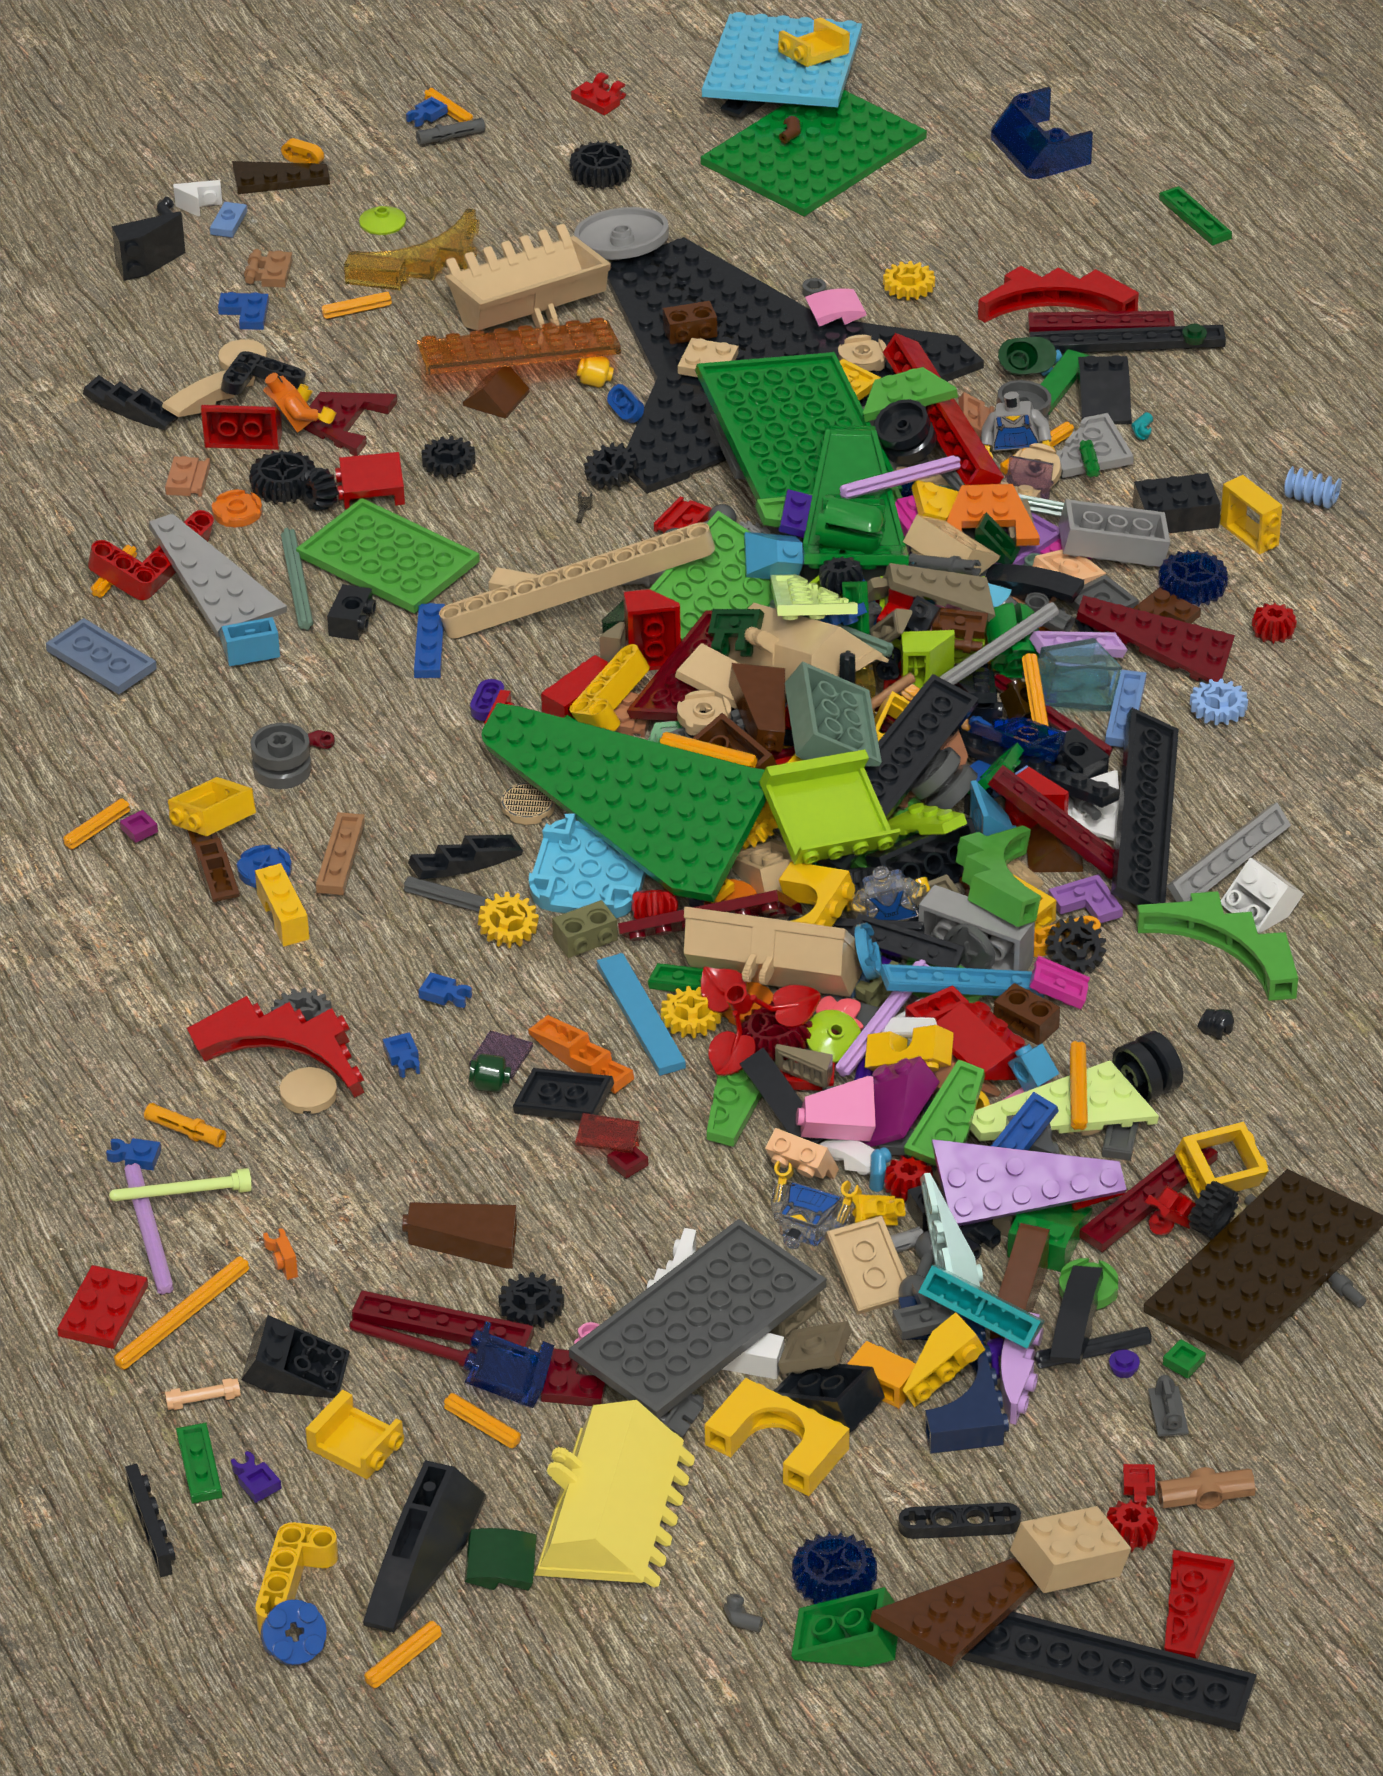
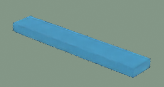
M620 953L597 960V968L658 1075L661 1076L685 1069L686 1061L624 954Z
M882 964L879 971L887 991L937 993L953 985L961 994L1000 996L1013 983H1016L1042 998L1045 996L1029 988L1032 971Z

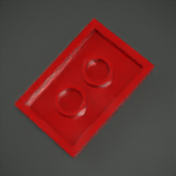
M92 1265L57 1327L58 1336L115 1349L148 1287V1278Z

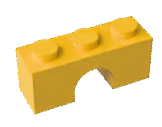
M282 864L255 870L257 895L265 911L272 912L274 929L283 947L310 940L307 913Z
M938 1025L913 1028L912 1041L908 1047V1039L891 1031L868 1034L865 1068L875 1071L881 1065L886 1064L889 1066L904 1058L912 1059L918 1056L922 1057L932 1072L938 1071L940 1067L951 1066L954 1033Z

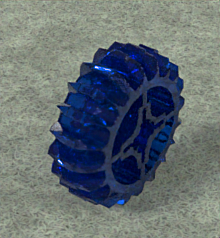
M1187 549L1185 553L1177 551L1176 555H1169L1168 559L1163 560L1158 574L1159 585L1162 590L1168 591L1170 596L1176 595L1177 599H1183L1191 604H1196L1198 607L1201 603L1209 605L1210 601H1218V597L1224 595L1226 586H1228V571L1223 561L1218 560L1217 555L1209 556L1208 552L1200 553L1198 550L1190 552Z
M828 1531L825 1537L816 1533L814 1541L806 1539L803 1546L798 1547L796 1556L792 1560V1579L797 1592L802 1593L805 1601L813 1599L814 1604L870 1591L877 1581V1561L872 1548H866L864 1540L856 1542L854 1534L848 1538L844 1537L842 1531L839 1535H832Z

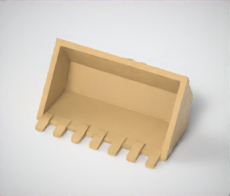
M560 224L556 226L559 241L552 243L547 230L544 229L537 233L542 246L534 248L529 236L524 235L519 238L523 252L516 254L511 242L505 241L501 243L505 257L498 260L492 247H485L482 250L487 262L485 264L479 265L474 253L469 252L464 255L468 269L460 271L455 258H449L446 260V265L450 274L446 275L445 279L451 289L464 327L479 331L531 314L536 329L541 334L546 331L541 311L545 310L549 324L553 329L559 328V319L554 307L606 291L608 271L611 268V263L577 237H570L565 224Z
M753 603L748 609H761L765 613L762 628L759 630L755 627H749L745 631L744 636L745 640L753 645L752 656L741 657V651L735 650V643L738 637H729L728 639L730 645L729 658L740 664L785 668V682L802 661L840 677L839 656L841 653H845L846 650L855 654L856 671L874 660L886 663L889 661L882 653L839 626L800 615L798 619L785 620L782 619V616H777L775 608Z
M684 906V918L686 919L684 955L690 967L703 969L706 966L717 969H732L742 974L744 982L750 983L752 981L777 987L803 985L811 987L820 993L851 997L863 972L857 955L855 938L844 928Z

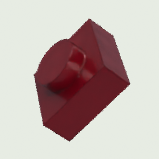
M630 1141L607 1155V1163L625 1179L649 1165L648 1156Z

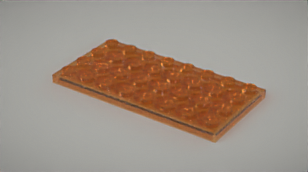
M604 318L590 319V322L585 323L572 320L567 321L566 325L557 326L556 323L542 324V328H532V326L525 325L518 327V330L510 331L507 328H498L491 333L472 331L470 335L460 336L459 333H450L445 338L424 336L422 340H416L417 352L426 375L621 354L620 343L608 320H604Z

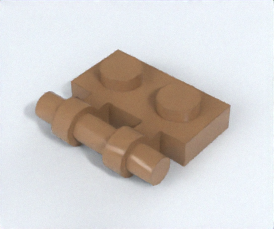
M254 249L248 257V266L244 272L245 282L252 284L254 281H261L262 287L285 288L293 261L292 252L269 251L267 257H262V252L259 249Z

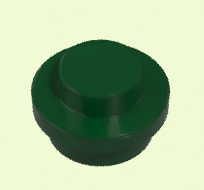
M1193 323L1183 328L1182 336L1187 344L1200 345L1207 336V330L1200 324Z

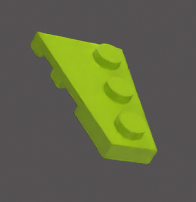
M923 803L913 804L908 807V811L887 820L891 830L900 828L901 833L899 835H906L915 831H919L920 835L947 834L967 824L964 813L954 812L952 809H940L938 806H927Z

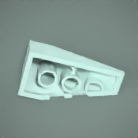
M924 1173L920 1178L935 1265L980 1287L979 1282H983L982 1267L980 1264H976L975 1256L932 1175Z

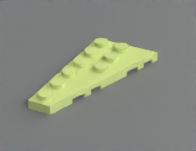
M797 574L770 575V585L777 616H782V619L795 620L798 619L799 615H809L810 619H823L825 615L858 614L857 603L849 602L847 598H838V594L824 587H819L818 590V584L808 583L807 579Z
M1109 1060L1087 1069L1088 1123L1085 1130H1074L1071 1127L1070 1075L975 1110L970 1130L979 1141L996 1140L1006 1127V1116L1016 1115L1033 1092L1057 1105L1059 1112L1052 1119L1050 1125L1051 1130H1058L1059 1133L1101 1130L1105 1125L1111 1124L1131 1127L1133 1122L1146 1121L1147 1125L1158 1123L1159 1115Z

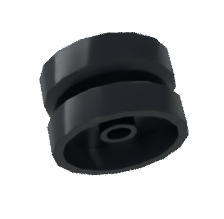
M906 399L890 403L876 417L874 426L876 427L878 439L886 456L892 462L898 464L918 462L929 455L936 446L937 435L926 408L918 401Z
M1149 1031L1137 1037L1135 1041L1127 1042L1117 1047L1113 1052L1112 1063L1147 1103L1158 1099L1161 1094H1166L1179 1088L1183 1082L1184 1072L1177 1051L1171 1042L1157 1031Z

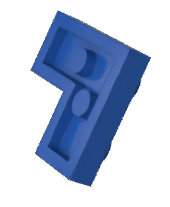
M257 292L221 293L218 313L219 315H240V329L264 330L269 305V294Z

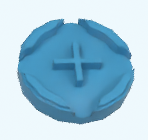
M862 923L857 924L855 927L857 955L865 977L869 980L880 977L879 971L882 966L880 949L877 942L872 943L871 936L875 932L871 925Z

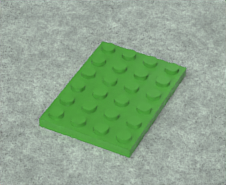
M363 498L359 499L296 548V552H299L301 559L358 587L372 588L373 594L414 614L419 610V605L430 602L480 562L479 553Z
M717 511L706 523L710 528L715 544L714 552L709 556L665 570L650 588V590L680 603L681 641L706 610L748 609L753 603L767 606L774 599L770 579L746 577L744 533L750 531L720 511Z

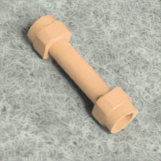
M238 1378L222 1379V1384L183 1392L180 1391V1388H175L165 1392L168 1410L183 1409V1404L223 1396H225V1400H232L235 1397L241 1396Z

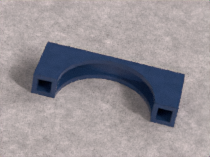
M914 1296L898 1297V1309L918 1305ZM958 1313L963 1321L976 1333L984 1346L983 1341H986L985 1327ZM927 1334V1335H923V1336H918V1337H914V1338H910V1339H905V1340H925V1341H927L928 1338H929V1336H930L931 1334ZM985 1345L984 1348L986 1350L975 1361L969 1363L975 1372L976 1378L967 1392L949 1404L925 1410V1433L930 1454L1004 1445V1432H1009V1422L1007 1414L1001 1413L1003 1398L1001 1390L996 1391L995 1386H997V1374L995 1368H990L989 1366L992 1361L989 1345Z

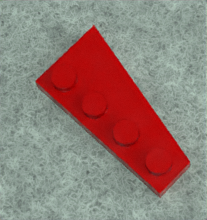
M1173 1549V1566L1170 1577L1171 1590L1168 1601L1169 1613L1164 1649L1168 1652L1198 1659L1235 1570L1234 1560Z

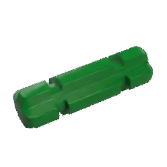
M1089 439L1087 441L1082 440L1079 449L1082 454L1081 457L1086 469V475L1090 478L1093 476L1098 477L1100 475V466L1093 442Z

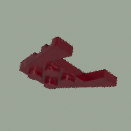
M320 392L309 407L317 409L318 413H321L324 406L336 412L335 418L330 424L317 419V421H312L303 429L321 439L326 437L334 441V446L340 449L345 447L349 449L351 455L358 456L367 444L366 436L348 431L365 409L388 415L397 404V394Z

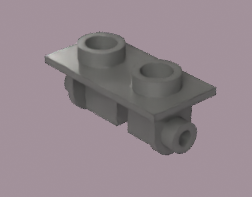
M1162 1375L1156 1382V1388L1148 1389L1158 1437L1189 1434L1179 1386H1175L1174 1380L1168 1375Z
M691 1393L673 1407L670 1413L667 1412L659 1420L671 1431L683 1438L691 1425L684 1421L682 1417L692 1424L704 1408V1399L698 1394L693 1395Z

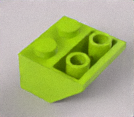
M954 630L903 632L901 634V678L909 672L912 673L916 679L912 684L921 689L932 674L940 677L954 667Z

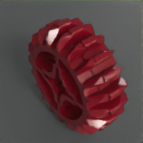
M771 1001L769 1005L775 1006L773 1001ZM760 1007L758 1010L752 1009L751 1015L744 1016L745 1022L741 1023L742 1035L751 1036L755 1040L756 1052L764 1048L775 1062L776 1044L801 1049L809 1048L806 1039L811 1038V1033L807 1028L813 1026L812 1021L808 1020L799 1027L787 1028L777 1022L775 1018L776 1012H770L763 1007Z

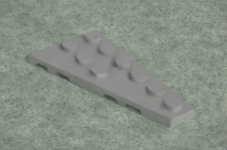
M173 513L149 521L150 531L216 637H219L218 630L221 626L275 617L287 612V605Z

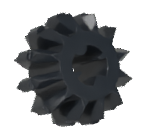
M316 467L306 471L301 476L302 483L299 484L302 489L301 495L304 497V504H308L310 510H326L337 503L339 491L336 486L338 484L335 483V476L330 474L328 468Z
M832 557V560L824 561V564L819 567L820 585L838 594V596L843 594L842 582L863 581L860 562L854 560L853 557Z

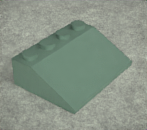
M802 661L785 682L796 756L802 760L865 749L869 757L865 766H880L882 761L870 691Z

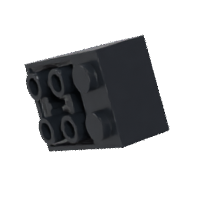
M267 1315L253 1336L241 1380L267 1392L335 1398L340 1392L350 1351Z

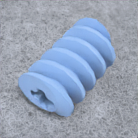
M1292 466L1285 480V496L1288 498L1294 496L1298 501L1304 498L1306 503L1313 501L1316 506H1320L1323 503V506L1328 509L1338 499L1342 480L1338 478L1336 483L1332 484V476H1328L1326 481L1323 482L1322 473H1319L1316 479H1313V471L1311 470L1305 477L1303 468H1300L1297 474H1294V466Z

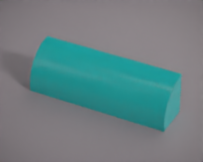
M938 1265L931 1266L918 1292L1026 1349L1032 1345L1045 1322L1043 1319Z

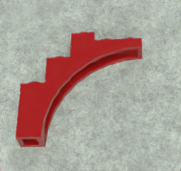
M1019 266L1004 275L1003 285L978 300V319L986 323L1000 315L1016 310L1046 306L1073 307L1094 312L1138 311L1139 292L1097 269L1079 279L1059 267L1041 277L1025 267Z
M245 996L186 1028L205 1062L224 1053L245 1048L274 1047L288 1049L310 1056L327 1066L345 1083L354 1098L365 1093L360 1085L361 1082L365 1081L357 1065L351 1068L347 1061L352 1058L345 1045L350 1042L345 1033L350 1028L343 1015L337 1017L332 1008L306 1021L300 1008L294 1011L290 1002L264 1015L259 1004L255 1003L252 1005L248 996Z

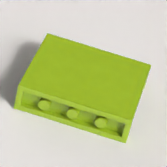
M865 749L766 767L759 783L794 865L801 863L813 864L818 860L828 858L835 860L849 854L861 855L876 849L883 851L891 848L896 842L901 831L900 828L891 830L864 768L869 760Z

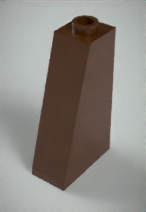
M732 663L729 689L748 735L767 751L782 752L785 736V668Z
M410 1202L408 1214H403L402 1231L408 1232L409 1245L506 1269H513L517 1233L516 1205Z
M1020 1223L998 1297L1032 1313L1048 1271L1050 1229ZM990 1330V1340L999 1337L1003 1341L1005 1340V1337Z

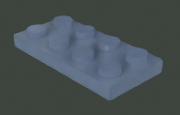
M85 618L46 642L47 652L117 694H121L157 669L155 660Z

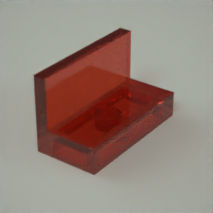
M583 1113L575 1145L633 1154L634 1146L639 1147L642 1137L640 1121Z

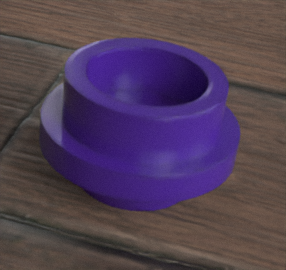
M1118 1350L1111 1354L1109 1366L1117 1377L1129 1378L1139 1369L1140 1359L1136 1353L1130 1350Z

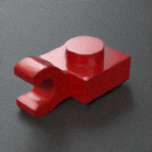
M1123 1464V1494L1133 1495V1503L1138 1504L1144 1501L1146 1506L1147 1496H1155V1464Z

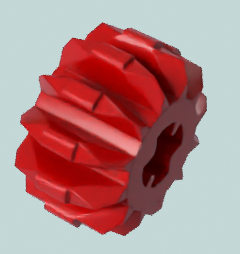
M1275 602L1273 605L1264 603L1263 607H1257L1252 618L1255 637L1262 638L1263 642L1272 641L1273 644L1275 641L1284 643L1285 639H1292L1297 623L1293 609L1286 608L1285 604L1276 605Z
M667 889L637 891L633 894L631 901L633 916L635 919L677 911L678 900L676 895H673Z
M902 1155L899 1161L891 1160L890 1165L886 1167L884 1187L886 1193L895 1196V1199H903L905 1203L908 1199V1189L920 1186V1178L924 1173H930L933 1177L931 1166L922 1160H916L914 1157L906 1159Z
M1131 1498L1127 1504L1118 1500L1115 1507H1109L1106 1518L1131 1547V1553L1135 1547L1145 1550L1147 1544H1153L1156 1538V1531H1158V1521L1153 1508H1146L1144 1501L1138 1504L1133 1503Z

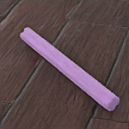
M953 455L844 484L839 488L840 496L851 499L955 471L961 467V460L958 456L955 457Z
M921 959L920 961H915L912 966L929 965L926 964L925 960ZM892 991L836 1064L835 1070L839 1072L840 1076L845 1077L853 1072L866 1055L867 1035L883 1032L890 1019L895 1017L913 992Z
M137 1163L126 1165L124 1170L128 1187L145 1186L140 1165ZM149 1197L132 1199L157 1292L161 1295L165 1293L170 1294L173 1291V1282Z

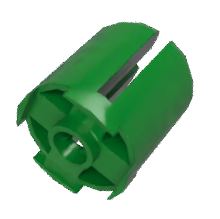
M826 494L824 500H828L826 509H823L822 513L819 512L815 535L820 536V539L815 544L844 551L845 549L862 551L865 554H871L873 551H876L882 542L884 534L881 531L885 527L886 522L883 510L878 505Z
M1012 602L995 607V617L990 622L988 621L987 643H991L1034 614L1033 609L1027 604L1017 603L1014 607ZM1032 633L990 660L991 669L1010 679L1022 678V673H1024L1022 657L1028 653L1037 655L1040 669L1044 659L1029 640Z

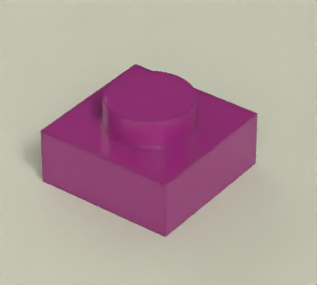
M143 810L120 820L121 830L135 843L158 832L157 823Z

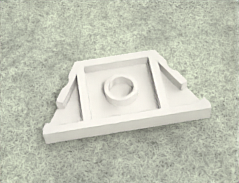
M1117 770L1090 778L1095 781L1106 782L1109 786L1119 789ZM1069 797L1068 815L1098 838L1102 837L1114 841L1115 847L1119 800L1103 808L1094 805L1102 814L1100 819L1095 821L1086 812H1081Z

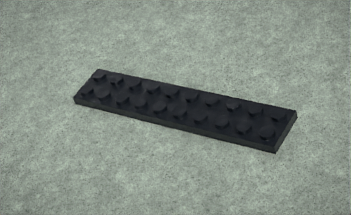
M934 674L931 675L879 740L878 744L882 761L880 766L864 767L887 820L978 705L979 698ZM844 855L835 860L830 858L818 860L817 863L824 867L848 870L859 855Z
M1132 707L1127 713L1111 894L1135 905L1166 903L1179 729Z
M1013 1611L961 1658L962 1660L1239 1732L1257 1674Z

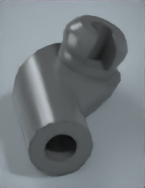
M736 1593L728 1595L727 1603L724 1604V1611L731 1624L735 1627L760 1633L763 1617L747 1613L744 1606H742L744 1598Z

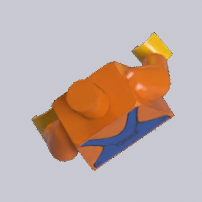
M272 373L266 377L265 382L268 386L264 388L263 392L273 407H276L281 412V418L297 433L312 421H317V419L327 424L333 422L336 412L324 406L321 413H318L317 409H311L306 402L313 391L308 390L309 387L307 385L300 384L298 389H296L284 376H279L277 373Z

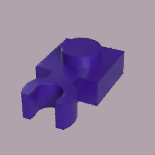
M245 1452L246 1463L244 1464L238 1463L234 1458L231 1459L232 1471L238 1476L239 1485L255 1503L282 1489L281 1480L265 1462L257 1466L255 1465V1457L251 1452Z

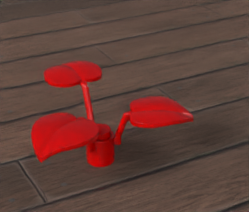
M705 966L701 977L702 997H707L708 1008L713 1012L723 1013L731 1007L737 1028L736 1034L731 1031L718 1034L709 1045L708 1055L715 1073L719 1076H726L741 1071L742 1067L739 1063L756 1052L755 1040L751 1036L742 1035L740 1014L748 1013L753 1003L760 1005L770 1012H776L775 1018L780 1025L794 1028L805 1024L812 1017L821 1001L820 992L803 985L784 986L774 993L773 1003L775 1006H771L758 999L756 995L748 993L747 982L743 981L740 972L732 969H717Z

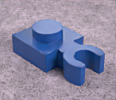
M430 97L417 104L415 110L408 111L406 113V121L409 123L414 120L415 127L423 125L425 120L435 121L448 113L447 105Z
M864 602L858 603V614L826 615L820 621L832 625L843 623V626L857 622V616L866 613L867 610Z
M430 972L418 990L420 999L444 1006L447 1001H451L455 1006L465 1008V997H472V988L470 986H456V979Z
M410 1032L382 1039L383 1048L391 1066L398 1065L400 1077H406L405 1069L413 1068L416 1074H420L418 1049Z
M132 1138L131 1143L126 1144L121 1139H111V1150L106 1151L109 1162L116 1163L125 1160V1167L128 1164L137 1163L141 1169L154 1171L161 1153V1142Z

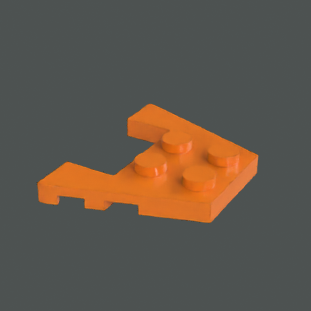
M1013 484L961 485L946 522L962 531V528H976L983 514L987 512L1000 527H1016V546L1040 545V536Z

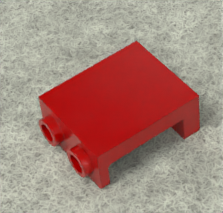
M399 452L339 457L340 468H335L336 483H342V485L337 486L339 491L338 499L339 501L344 500L345 509L350 507V499L394 495L395 506L405 505Z

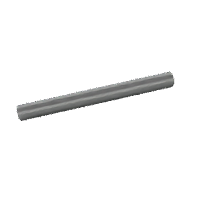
M1053 602L1048 603L947 671L940 678L955 685L1059 614L1057 606Z

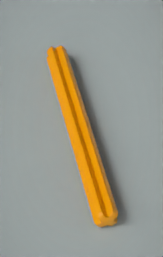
M241 1256L236 1257L114 1355L115 1365L122 1370H126L249 1270L248 1261Z

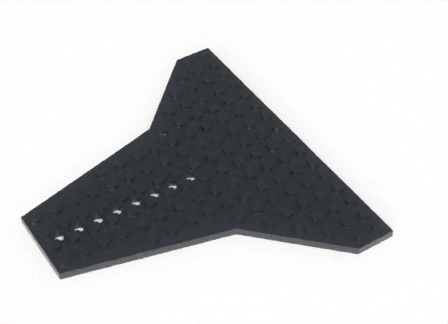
M685 237L661 245L659 248L644 255L613 261L608 271L607 284L655 380V384L644 407V413L639 418L628 443V446H631L632 451L636 453L639 466L638 469H635L636 475L630 477L646 494L688 479L693 472L726 461L710 424V416L715 413L698 377L678 374V364L689 342L669 343L663 329V308L710 301L717 316V337L705 340L719 343L725 342L739 346V354L736 360L835 352L838 358V347L840 344L842 346L844 340L848 337L869 335L871 340L878 342V339H880L887 346L894 334L897 333L919 342L940 377L947 382L984 368V360L956 335L855 321L844 325L841 319H836L819 327L809 308ZM888 360L885 362L884 369L869 371L881 378L896 374ZM869 394L859 401L861 406L866 405Z

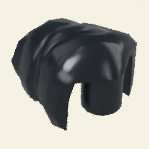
M1206 1009L1199 1020L1198 1028L1203 1034L1212 1035L1217 1040H1222L1223 1032L1229 1034L1233 1031V1013L1229 1009Z

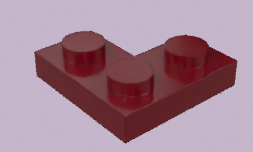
M550 1348L541 1390V1402L593 1407V1405L603 1403L606 1383L595 1375L578 1374L580 1364L569 1357V1350Z

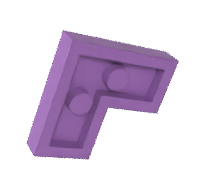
M1099 874L1054 887L1048 891V895L1056 899V909L1060 915L1086 907L1091 916L1096 917L1100 923L1123 917L1122 906L1114 895L1111 894V891Z

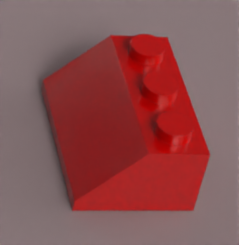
M201 405L205 448L279 450L282 436L281 412L276 407Z
M650 589L624 592L626 646L630 644L637 645L650 666L648 671L659 670L681 642L680 603Z
M980 1001L975 1003L962 1002L936 1021L938 1026L954 1033L952 1054L959 1060L984 1069V1080H1017L1008 1062L1017 1057L1015 1051L1025 1046V1041L1020 1036L1015 1035L1008 1028L1005 1021L997 1018L990 1011L991 1008L987 1004Z

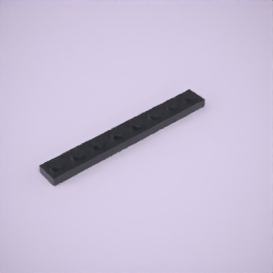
M1223 324L1201 325L1207 330V336L1200 345H1189L1185 342L1182 331L1186 326L1029 332V337H1043L1049 340L1055 349L1061 353H1065L1068 349L1077 352L1094 353L1101 351L1225 347L1226 345Z
M962 727L959 728L968 756L992 765L997 758L1010 749V747L1004 746L1000 741H991L979 733H971L963 730ZM1024 752L1019 757L1021 763L1013 769V773L1028 766L1067 790L1070 796L1101 808L1119 800L1120 790L1109 786L1108 783L1095 781L1088 778L1085 774L1069 771L1062 765L1046 762L1044 758L1033 757Z

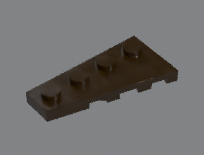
M232 161L238 195L330 184L327 164Z

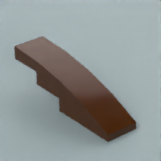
M187 830V836L197 866L212 902L240 897L226 851L224 852L217 833L204 836Z

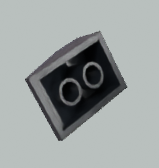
M181 211L112 226L116 266L124 281L147 276L186 253Z
M1119 355L1078 357L1077 384L1081 420L1084 417L1108 413L1115 425L1132 424L1128 357Z
M838 1364L828 1369H810L802 1373L792 1372L773 1390L782 1396L789 1397L794 1402L814 1409L829 1419L842 1423L850 1428L849 1433L854 1431L858 1424L868 1414L872 1413L876 1406L885 1398L873 1367Z

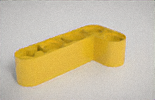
M630 644L623 647L572 703L569 710L575 720L615 731L620 726V720L614 709L650 668L637 645Z
M296 1522L286 1523L279 1528L255 1607L257 1628L260 1634L264 1619L276 1605L287 1600H295L304 1566L329 1568L336 1564L338 1561L337 1535L332 1528Z

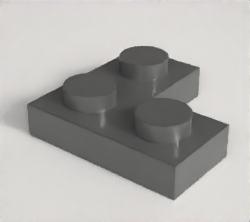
M924 1280L912 1282V1292L918 1305L896 1309L892 1312V1319L902 1340L931 1334L934 1329L955 1313V1311L918 1293Z

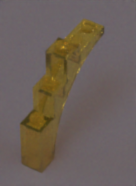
M466 209L461 218L451 228L424 243L390 251H350L344 263L345 284L401 291L404 282H407L409 277L435 280L438 271L441 272L443 267L447 268L446 260L449 258H455L460 269H468L464 255L473 252L475 257L477 256V248L473 247L474 234L478 233L480 226L479 219H476V209Z

